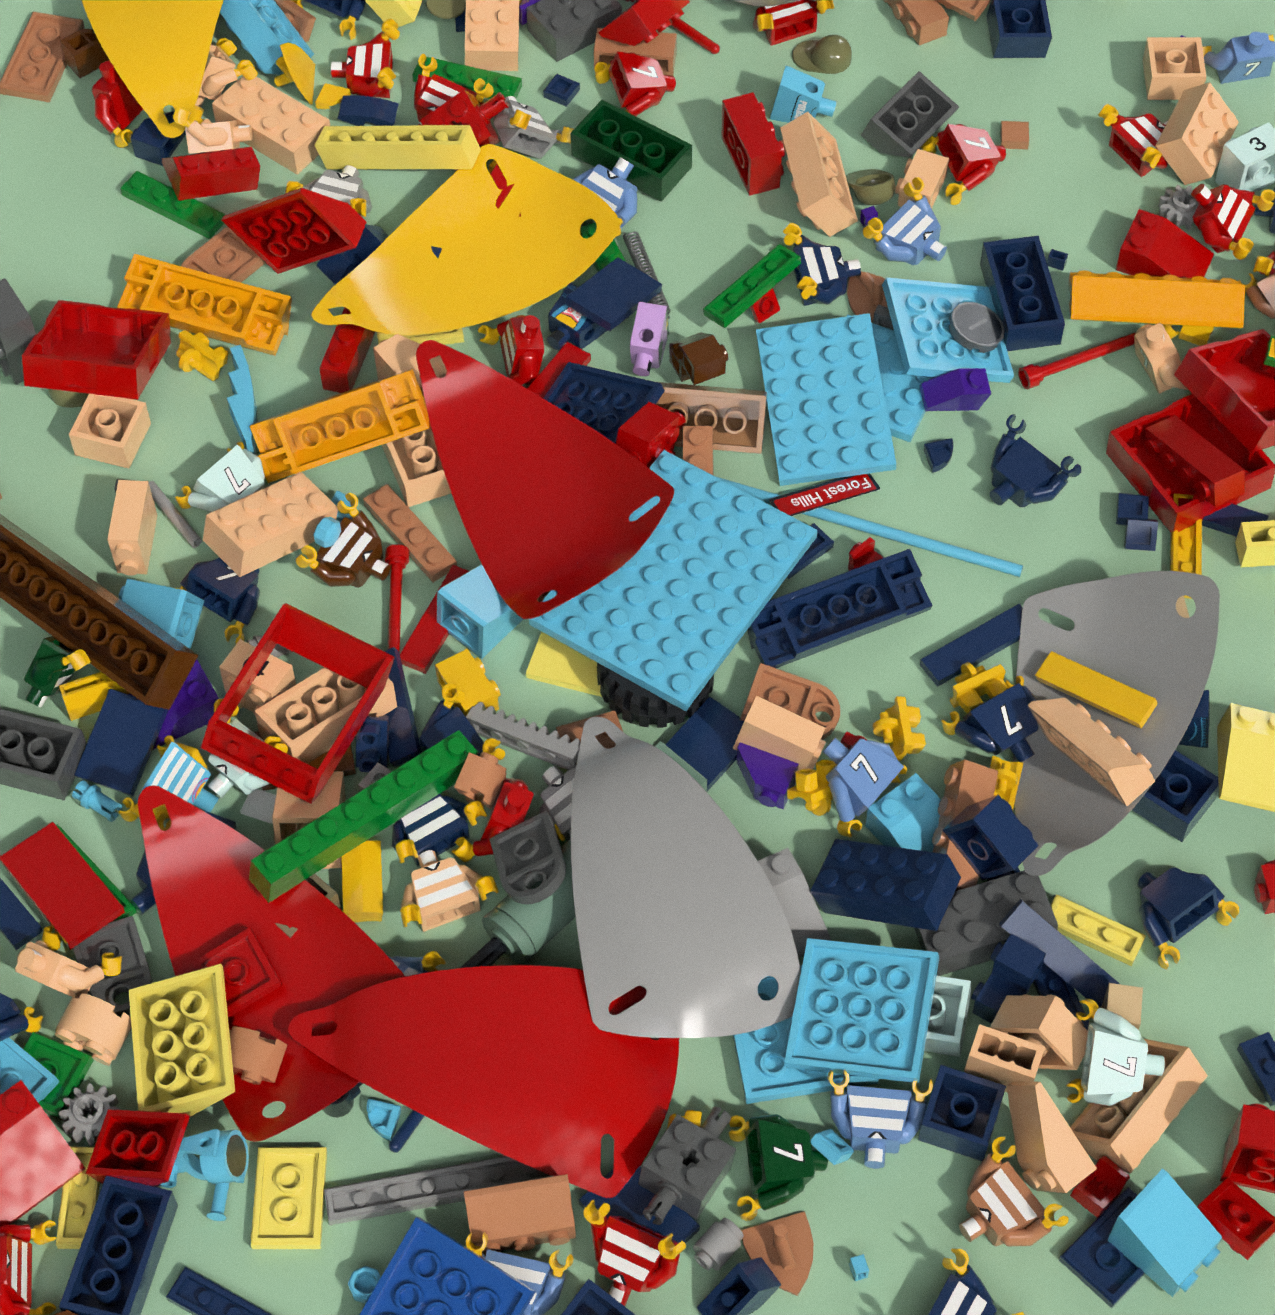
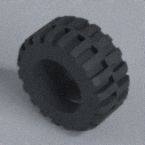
M597 663L598 685H600V693L604 702L609 703V709L616 711L617 715L622 713L623 720L629 723H633L634 720L638 721L639 726L649 727V724H657V728L667 727V723L673 722L674 725L684 722L685 716L690 718L705 703L714 686L713 675L687 711H684Z

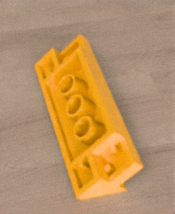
M134 254L124 277L127 284L117 308L169 313L170 327L195 334L201 332L209 338L241 345V347L276 356L283 336H288L291 296Z
M1086 270L1070 272L1069 275L1070 319L1243 328L1245 284H1241L1240 281L1232 278L1214 280L1201 276L1178 278L1174 275L1155 277L1143 273L1121 275L1117 272L1097 274Z
M413 369L250 425L260 452L258 457L261 458L268 483L430 428L425 398L422 395Z

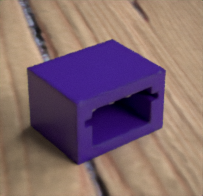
M874 206L861 210L860 222L863 227H866L868 221L872 218H878V212Z

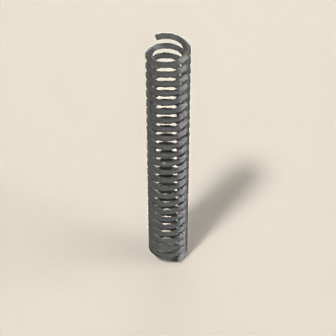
M630 232L627 235L624 233L623 239L635 268L658 281L639 233ZM661 289V292L649 302L651 304L667 306L669 315L671 309Z

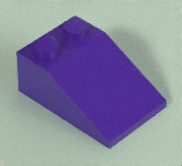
M198 660L195 661L170 710H168L153 750L157 749V745L163 746L166 744L164 740L166 736H172L176 740L207 725L213 716L214 703L219 697Z

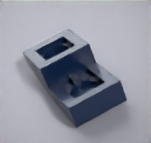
M343 96L337 119L356 126H364L365 122L378 126H393L398 103L370 96Z

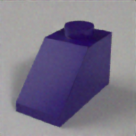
M985 368L956 369L922 382L919 385L925 411H977L991 395Z
M740 742L737 750V764L753 798L759 800L760 803L767 807L784 809L788 801L787 789L794 787L796 783L795 772L798 771L799 764Z

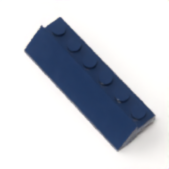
M904 550L768 601L747 629L751 649L755 648L762 664L778 668L931 610L933 605L920 580L922 573L911 550Z

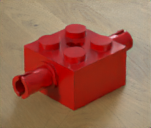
M463 90L422 118L420 122L422 125H470L480 148L487 144L496 145L501 139L492 126L490 119L504 109L509 108V104L505 102L506 98L503 94L498 92L497 95L480 105L475 95Z
M648 402L618 428L616 444L650 468L663 450L676 456L674 445L679 436L680 429L685 426V417L679 412H671Z

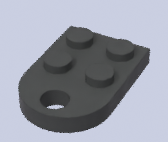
M547 810L490 838L502 886L512 900L520 904H534L548 898L560 887L566 874V863L553 819ZM542 881L540 886L531 889L536 882Z
M130 916L107 924L73 948L77 962L89 968L94 965L101 966L102 954L112 952L114 957L122 956L120 974L116 976L104 975L103 980L91 986L88 995L97 997L115 1006L113 1011L119 1017L122 1016L123 1012L130 1015V1002L119 1005L114 1002L115 997L122 992L129 993L130 989L153 983L134 917Z

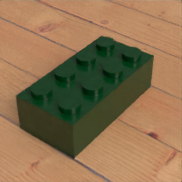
M602 99L571 132V156L593 167L600 164L611 171L619 157L634 165L626 180L635 185L638 190L661 202L692 168V144Z

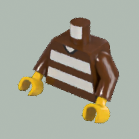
M347 493L345 497L350 502L351 507H347L342 500L337 503V508L341 513H349L351 516L350 518L344 517L340 522L341 533L339 539L333 546L321 547L318 552L312 546H304L301 552L308 559L299 555L296 558V564L301 568L310 566L311 572L330 587L351 585L359 588L365 584L370 576L381 581L385 580L390 573L391 565L382 561V541L373 524L362 510L358 511L356 509L358 498L353 493Z

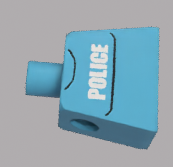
M785 66L770 119L789 123L806 112H809L814 118L817 113L832 117L837 101L822 97L825 87L823 81Z

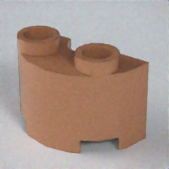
M469 752L454 788L460 794L466 796L465 800L468 803L480 801L483 808L486 806L491 810L507 775V769L497 764L499 759L491 754L481 752L480 756Z
M235 1026L231 1030L229 1029L233 1074H242L241 1079L252 1084L260 1085L261 1080L275 1083L287 1044L279 1039L270 1040L260 1037V1032Z

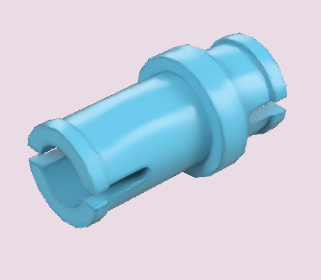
M84 780L76 785L75 788L79 792L74 790L72 797L79 800L82 807L93 809L110 822L119 816V813L115 812V810H122V804L103 794L100 787L97 785L91 786Z

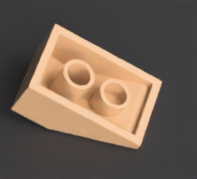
M1011 1082L1007 1085L1017 1159L1024 1171L1022 1175L1025 1182L1036 1191L1067 1193L1097 1169L1041 1082Z

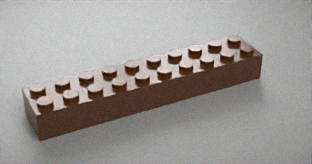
M0 514V598L73 652L79 649L84 650L92 666L145 705L170 710L199 655Z

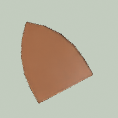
M862 271L860 276L849 277L847 297L850 308L855 315L870 313L871 323H873L874 312L878 304L888 308L882 287L885 278Z
M805 1211L741 1230L744 1235L742 1242L750 1260L762 1257L782 1284L779 1288L798 1296L808 1279L813 1262L814 1243Z

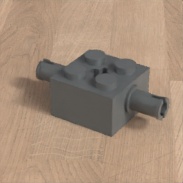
M713 1107L701 1128L677 1114L642 1165L638 1185L655 1194L648 1206L643 1210V1215L650 1221L655 1214L656 1217L653 1220V1224L661 1225L673 1205L697 1220L730 1170L736 1148L718 1138L726 1125L731 1121L730 1115L725 1110L719 1118L718 1114L722 1108Z

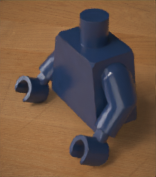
M1012 414L1006 421L1009 430L1007 434L1003 433L994 450L990 468L993 473L991 483L995 488L990 491V498L995 504L1000 506L1010 499L1019 507H1026L1031 503L1051 501L1066 486L1069 477L1080 475L1081 466L1076 464L1073 469L1068 470L1074 458L1066 456L1061 461V467H1059L1021 436L1016 440V434H1021L1025 431L1026 422L1022 420L1019 427L1012 428V423L1016 419V415Z

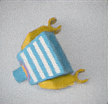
M166 736L164 740L167 747L157 745L161 759L142 790L152 785L159 786L206 813H210L219 797L203 789L211 776L203 757L197 748L179 742L175 743L172 736ZM126 797L122 802L130 809L127 811L119 810L118 813L125 821L132 822L139 817L138 803L136 804L132 798ZM165 804L153 809L155 816L157 814H166V819H170Z

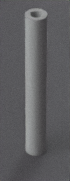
M150 481L149 486L153 500L193 548L198 547L202 543L201 538L154 481Z

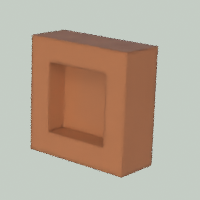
M1001 121V145L1005 149L1028 150L1029 122Z

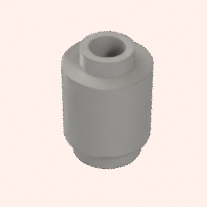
M723 1218L720 1222H714L693 1246L696 1253L694 1259L706 1270L711 1268L720 1270L741 1246L740 1241L744 1237L742 1231L727 1218Z

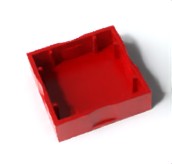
M58 300L46 318L44 327L34 336L22 354L24 386L138 400L171 344L169 313L131 308H111L97 304Z
M1264 329L1238 335L1229 341L1213 342L1191 348L1174 374L1251 453L1275 446V367L1263 364L1267 343L1271 337Z
M1193 394L1173 402L1159 412L1144 415L1109 433L1106 454L1139 495L1149 496L1148 506L1170 533L1176 530L1180 532L1195 525L1197 520H1203V517L1231 504L1237 505L1271 489L1275 474V464L1263 450L1251 453ZM1176 415L1245 470V494L1214 507L1207 500L1202 499L1191 487L1185 485L1174 473L1168 471L1158 460L1148 455L1144 445L1146 441L1145 428ZM1174 494L1193 495V499L1178 498L1177 505L1174 502Z

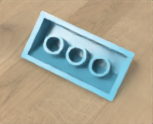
M274 0L223 1L220 14L226 20V26L238 36L243 49L252 55L256 61L257 68L263 73L279 75L283 73L276 65V60L283 57L280 48L281 44L292 43L300 47L310 58L314 55L313 51Z

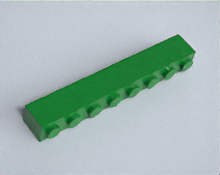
M459 730L252 859L249 880L268 903L456 784L469 752L478 755L479 752Z

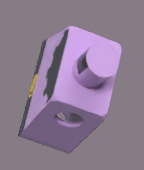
M644 302L638 303L630 341L631 363L634 364L633 373L636 375L648 376L651 368L657 369L661 365L669 335L667 306Z

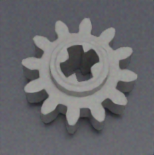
M1176 185L1175 192L1171 189H1166L1165 195L1160 196L1158 215L1166 216L1169 221L1179 228L1181 225H1185V228L1190 230L1192 223H1194L1192 217L1199 205L1191 196L1192 187L1189 185L1186 189H1182L1180 185Z
M89 1083L86 1088L87 1092L82 1093L80 1089L74 1088L76 1098L74 1100L70 1098L63 1099L68 1110L60 1111L59 1115L61 1120L65 1122L62 1125L65 1133H72L76 1143L86 1136L89 1145H93L94 1137L100 1133L107 1110H120V1108L116 1107L119 1103L116 1095H109L106 1086H102L98 1092H95L93 1085Z

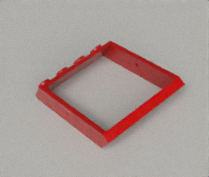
M284 603L209 720L201 748L312 804L322 792L383 692L395 657ZM276 644L367 688L318 769L227 724Z

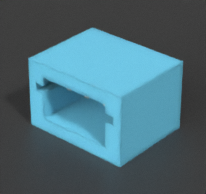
M864 1254L850 1258L849 1267L854 1281L868 1278L869 1268Z

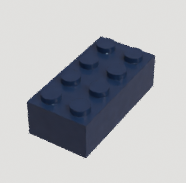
M1039 236L983 242L980 266L986 287H989L996 314L1003 323L1005 330L1003 338L1007 351L1061 345L1065 321Z
M835 839L810 892L823 912L827 914L937 931L961 876L948 854Z
M106 1176L59 1305L61 1312L69 1310L77 1315H141L178 1208L171 1190Z

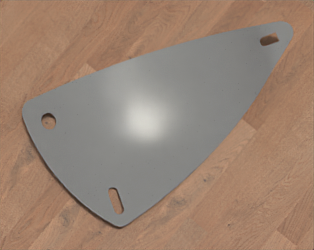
M1148 571L1076 583L1030 596L1026 599L1022 608L1016 677L1022 676L1024 678V686L1038 700L1066 698L1074 705L1080 703L1089 712L1090 718L1094 722L1098 719L1101 720L1110 730L1111 736L1114 738L1120 736L1130 746L1133 754L1141 753L1150 762L1152 767L1149 770L1156 780L1186 732L1209 678L1218 635L1219 589L1211 578L1204 575L1180 571ZM1181 596H1189L1195 602L1196 610L1190 618L1181 617L1176 610V602ZM1046 608L1072 619L1075 624L1074 629L1067 631L1043 621L1038 615L1039 610ZM1053 651L1156 698L1158 704L1142 729L1037 681L1035 674L1049 653ZM1038 724V731L1026 738L1035 755L1023 761L1015 799V816L1023 825L1029 828L1033 839L1039 845L1022 862L1025 872L1030 876H1041L1048 873L1069 853L1088 846L1106 835L1126 817L1152 786L1150 785L1130 805H1124L1048 741ZM1013 755V762H1017L1016 758ZM1055 843L1057 845L1047 859L1035 857L1044 844Z
M589 718L584 723L573 781L571 866L577 932L593 1023L602 1031L628 1036L705 1038L747 1033L792 1017L801 975L796 946L782 906L767 876L742 836L702 786L671 757L647 742L626 735L606 718ZM606 732L611 740L616 743V746L606 749L598 742L595 736ZM767 976L774 977L778 982V992L773 999L764 1001L758 995V985L763 978ZM637 986L646 988L644 999L617 1015L609 1013L608 1007L612 1001Z

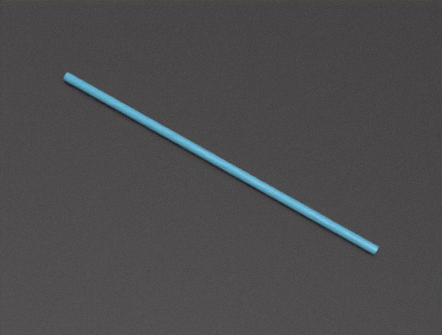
M719 478L770 505L769 500L771 498L781 496ZM823 507L801 513L1020 577L1023 565Z

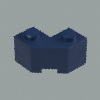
M366 224L356 248L321 259L316 266L336 285L372 254L389 235L381 227Z
M1010 934L1005 944L999 942L990 958L994 961L990 977L985 984L980 981L972 994L971 999L975 1001L972 1013L992 1024L1007 995L1022 996L1028 993L1031 984L1037 979L1043 967L1046 953Z

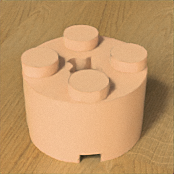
M74 993L55 1029V1036L63 1040L64 1045L80 1052L82 1049L93 1053L92 1058L110 1066L112 1060L116 1059L132 1028L131 1017L123 1012L120 1018L113 1011L115 1006L97 997L81 993L79 997L77 993Z

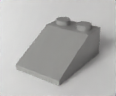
M789 848L758 860L785 913L798 958L804 956L807 938L832 941L804 874Z

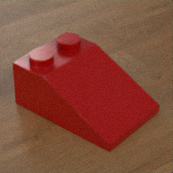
M1139 209L1120 248L1116 270L1129 275L1143 273L1155 277H1163L1165 275H1174L1178 278L1205 277L1214 253L1167 218Z
M108 1109L85 1174L101 1184L104 1183L106 1176L149 1186L168 1182L190 1116L186 1113Z

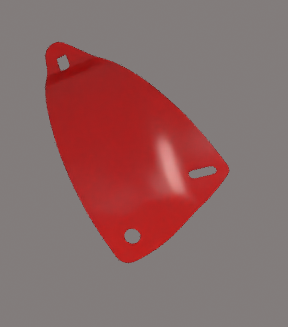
M434 340L424 341L418 346L416 361L426 408L438 454L453 499L471 543L487 575L505 603L522 619L536 618L564 604L613 574L640 550L659 524L673 499L674 488L668 482L587 424L489 366ZM439 355L447 370L443 378H438L435 375L429 361ZM655 496L660 497L657 505L637 520L629 521V516L651 498ZM556 590L558 592L554 598L548 601H537L538 597L547 591Z
M148 786L142 790L138 797V811L155 902L175 977L197 971L193 961L250 927L257 936L282 983V986L228 1018L230 1030L233 1026L247 1028L260 1032V1037L270 1040L279 1039L287 1044L275 1083L261 1080L260 1085L252 1084L242 1080V1074L237 1073V1075L234 1074L235 1092L222 1099L243 1137L253 1142L263 1141L321 1111L360 1082L330 1065L295 1041L288 1032L291 1020L300 1013L332 1005L359 990L385 981L405 977V975L352 919L306 880L268 903L249 880L251 860L266 850L230 826L159 786ZM165 804L171 820V827L166 831L159 828L153 812L154 808ZM275 923L287 925L289 928L294 927L298 930L290 938ZM336 1022L312 1024V1036L334 1033L337 1028ZM280 1101L285 1104V1110L277 1117L266 1118L262 1114L265 1106L272 1102Z
M480 966L405 976L369 986L348 995L332 1005L300 1013L291 1020L288 1027L290 1036L303 1047L372 1089L485 1147L551 1176L568 1174L570 1184L605 1198H613L621 1191L649 1153L670 1105L679 1056V1038H659L658 1040H653L649 1037L628 1036L600 1030L592 1021L583 970L554 966ZM637 986L615 999L608 1007L609 1013L617 1015L638 1003L646 996V989ZM336 1022L337 1028L334 1033L312 1036V1024ZM605 1134L611 1135L614 1140L613 1175L608 1179L602 1176L600 1170L601 1139Z

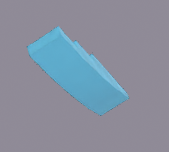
M241 345L230 348L235 371L228 374L234 395L227 397L230 416L245 449L255 454L256 441L250 425L257 423V406L249 366Z

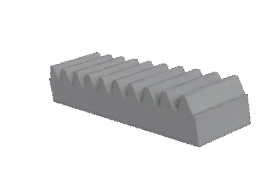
M479 702L474 707L472 706L466 716L467 720L481 737L487 739L494 738L500 741L502 745L567 770L577 766L580 740L577 738L572 742L567 734L560 738L556 730L549 734L546 726L538 729L535 722L528 726L525 718L517 721L514 714L507 717L504 710L496 713L493 706L486 709L483 702Z

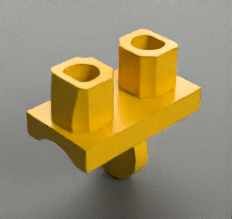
M186 330L179 332L180 345L176 351V356L180 358L179 368L184 372H190L195 369L212 381L218 379L220 368L227 364L228 351L221 346L215 349L210 348L207 336L201 332L195 335Z
M970 662L962 664V674L955 677L957 684L952 687L953 697L950 698V703L954 708L961 706L968 713L984 703L980 696L987 693L989 698L992 699L1006 691L1008 688L1004 682L1005 669L1001 664L987 671L983 665L975 668Z
M896 696L894 699L895 704L879 714L880 719L873 723L872 729L876 736L883 737L885 743H890V747L898 761H901L907 753H920L925 747L926 742L924 734L911 732V727L916 728L920 723V709L908 706L905 697Z
M992 756L990 768L998 771L994 796L999 795L1007 801L1013 811L1023 762H1009Z
M830 760L816 762V770L806 768L796 771V786L787 789V799L792 800L797 797L806 801V809L817 816L828 813L831 809L833 797L826 775L836 765V763Z

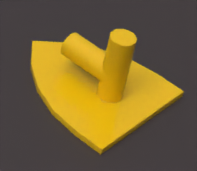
M292 43L281 44L280 48L283 57L276 60V65L284 74L274 77L276 86L280 87L295 82L304 98L310 105L313 104L315 63L297 45Z

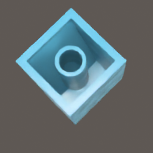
M483 565L476 567L437 591V623L446 628L450 635L481 659L523 620L499 595Z
M127 579L126 585L120 589L118 598L191 649L204 600L185 590Z
M1162 1168L1118 1216L1107 1241L1173 1297L1180 1288L1184 1292L1189 1290L1199 1276L1195 1272L1202 1264L1208 1268L1221 1253L1217 1246L1222 1236L1169 1173Z

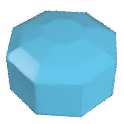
M332 517L323 518L316 526L314 532L315 543L324 548L333 546L341 533L340 522Z
M364 1266L352 1272L348 1286L354 1300L366 1304L381 1278L378 1270Z

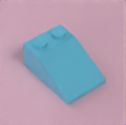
M915 773L868 808L865 826L884 846L933 852L932 837L938 828L940 818L938 807L941 800Z

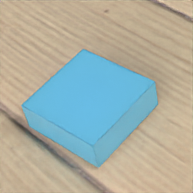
M832 1129L818 1132L811 1139V1144L833 1165L847 1161L854 1153L853 1148Z

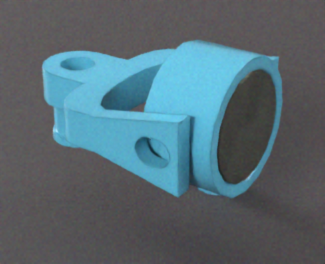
M218 1129L184 1137L169 1181L158 1184V1186L164 1188L175 1187L177 1184V1174L184 1172L197 1179L207 1180L215 1184L211 1211L206 1216L214 1221L226 1220L224 1211L230 1182L244 1183L248 1169L249 1153L246 1139L238 1130L219 1131Z

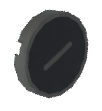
M964 302L958 304L949 316V331L954 339L964 348L969 350L973 348L980 349L979 352L986 353L993 351L1003 339L1005 331L1003 323L998 315L987 306L976 302Z

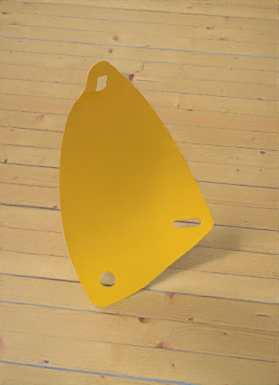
M81 0L103 50L112 65L114 64L113 67L134 98L165 137L176 138L185 131V126L177 122L169 124L163 109L166 105H171L175 110L176 107H181L192 114L201 88L214 30L224 0Z
M487 144L480 148L481 151L472 169H458L372 254L334 285L314 308L311 316L316 322L324 325L354 324L375 332L394 335L444 332L494 320L531 306L558 292L577 279L598 259L616 237L620 228L619 218L603 199L584 185L521 154L496 145ZM489 159H494L507 180V186L514 184L499 209L495 205L496 199L502 190L496 186L486 167V162ZM588 219H593L597 225L594 235L590 238H583L580 235L582 223ZM431 246L442 248L439 258L435 256ZM345 307L351 314L333 316L328 309Z

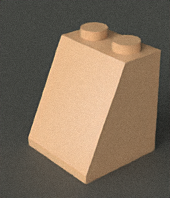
M396 334L373 347L378 380L413 369L422 395H424L416 361V351L420 344ZM439 355L429 360L435 375L438 378L445 377L447 370L441 356Z
M343 771L333 772L322 792L312 804L277 788L272 817L275 845L345 802ZM342 856L323 869L342 868Z

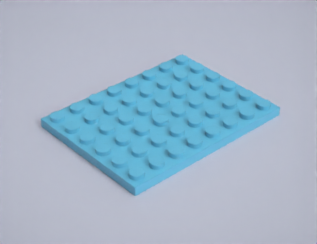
M663 450L649 469L674 488V496L664 516L644 545L613 574L551 611L529 619V625L680 709L687 711L817 538V529ZM655 496L635 510L629 516V521L637 520L657 505L660 497ZM551 590L542 602L554 598L558 592Z

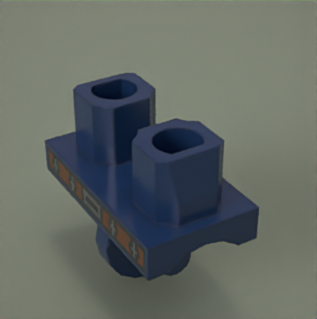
M367 716L356 734V767L359 768V771L369 773L377 763L388 769L389 716Z

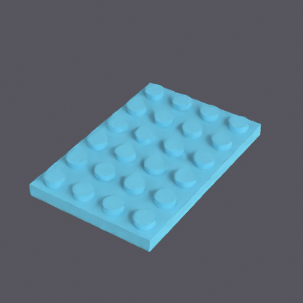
M870 313L756 329L780 486L896 470V459Z

